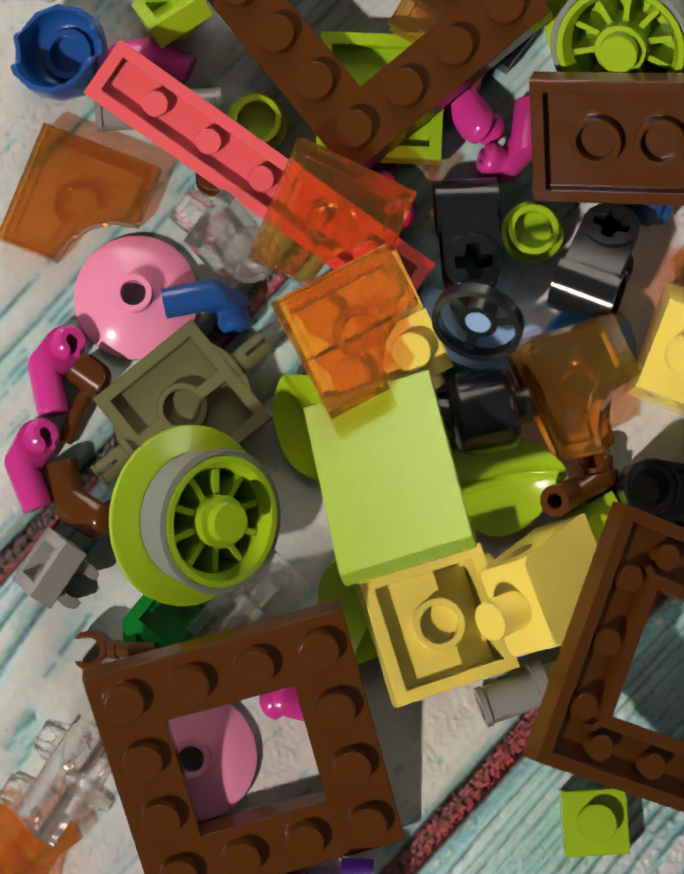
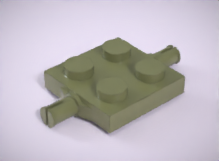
M190 319L93 398V401L113 424L117 440L120 444L96 464L90 466V468L97 476H100V481L108 488L118 478L127 460L142 443L160 431L179 425L191 424L211 427L222 431L233 438L239 445H242L273 419L252 393L246 373L269 354L274 353L275 350L265 340L260 331L257 330L252 337L229 355L227 351L212 344L194 321Z

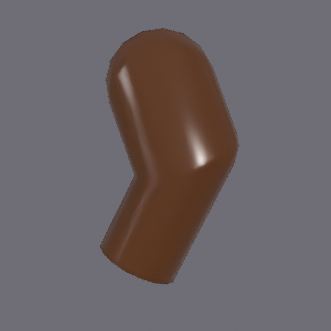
M607 448L582 452L578 458L582 474L548 486L542 491L540 504L545 513L552 517H560L574 512L614 486L619 469L613 467V453Z
M77 458L64 459L47 464L46 468L55 510L60 521L87 538L103 539L106 534H109V508L111 500L101 502L99 499L84 492Z

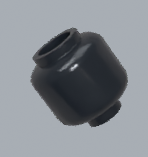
M502 367L454 374L448 379L446 391L437 393L449 442H455L456 448L464 455L512 449L520 443L521 425L533 423L528 385L515 387L511 373Z

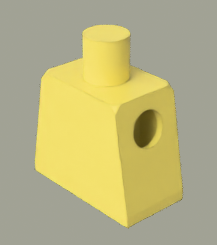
M667 281L623 393L683 416L684 287Z
M585 513L532 530L482 569L481 580L489 600L478 605L476 609L475 620L477 627L489 640L497 641L504 638L508 651L515 657L562 646L597 547Z

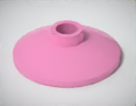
M147 236L118 238L97 249L81 268L74 289L76 316L84 333L101 350L118 358L141 360L190 319L195 322L197 313L167 319L161 288L196 282L197 280L187 260L179 251L166 242ZM137 283L144 286L146 294L142 302L137 305H129L124 302L123 292L128 285Z
M231 704L168 720L179 756L181 751L188 746L197 747L204 756L201 768L192 771L183 767L199 821L209 820L224 814L244 797L256 772L257 745L249 723L240 711Z

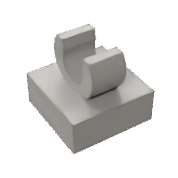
M47 526L12 579L30 597L50 609L56 600L67 608L77 609L81 602L70 592L66 591V585L74 574L81 573L89 579L96 581L99 573L94 566L84 559L87 555L68 538Z

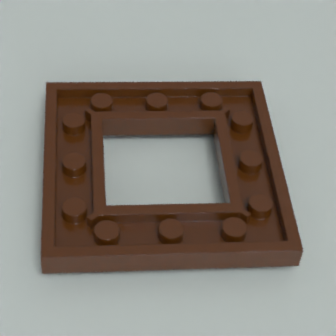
M207 0L353 181L553 18L550 8L543 0H453L458 7L360 87L289 0Z
M613 501L523 756L538 763L684 813V742L613 716L656 592L658 591L684 602V528L631 505Z
M340 599L83 669V685L144 874H284L405 840ZM294 686L324 790L200 824L168 720Z

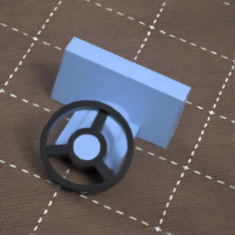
M457 283L442 291L424 284L419 298L423 307L426 308L431 318L434 332L443 343L452 364L467 371L502 367L511 373L515 387L521 386L542 328L525 322L519 305L504 292L492 286L481 283Z

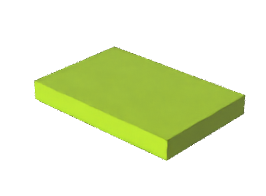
M429 370L303 408L339 576L345 586L477 548L434 382Z

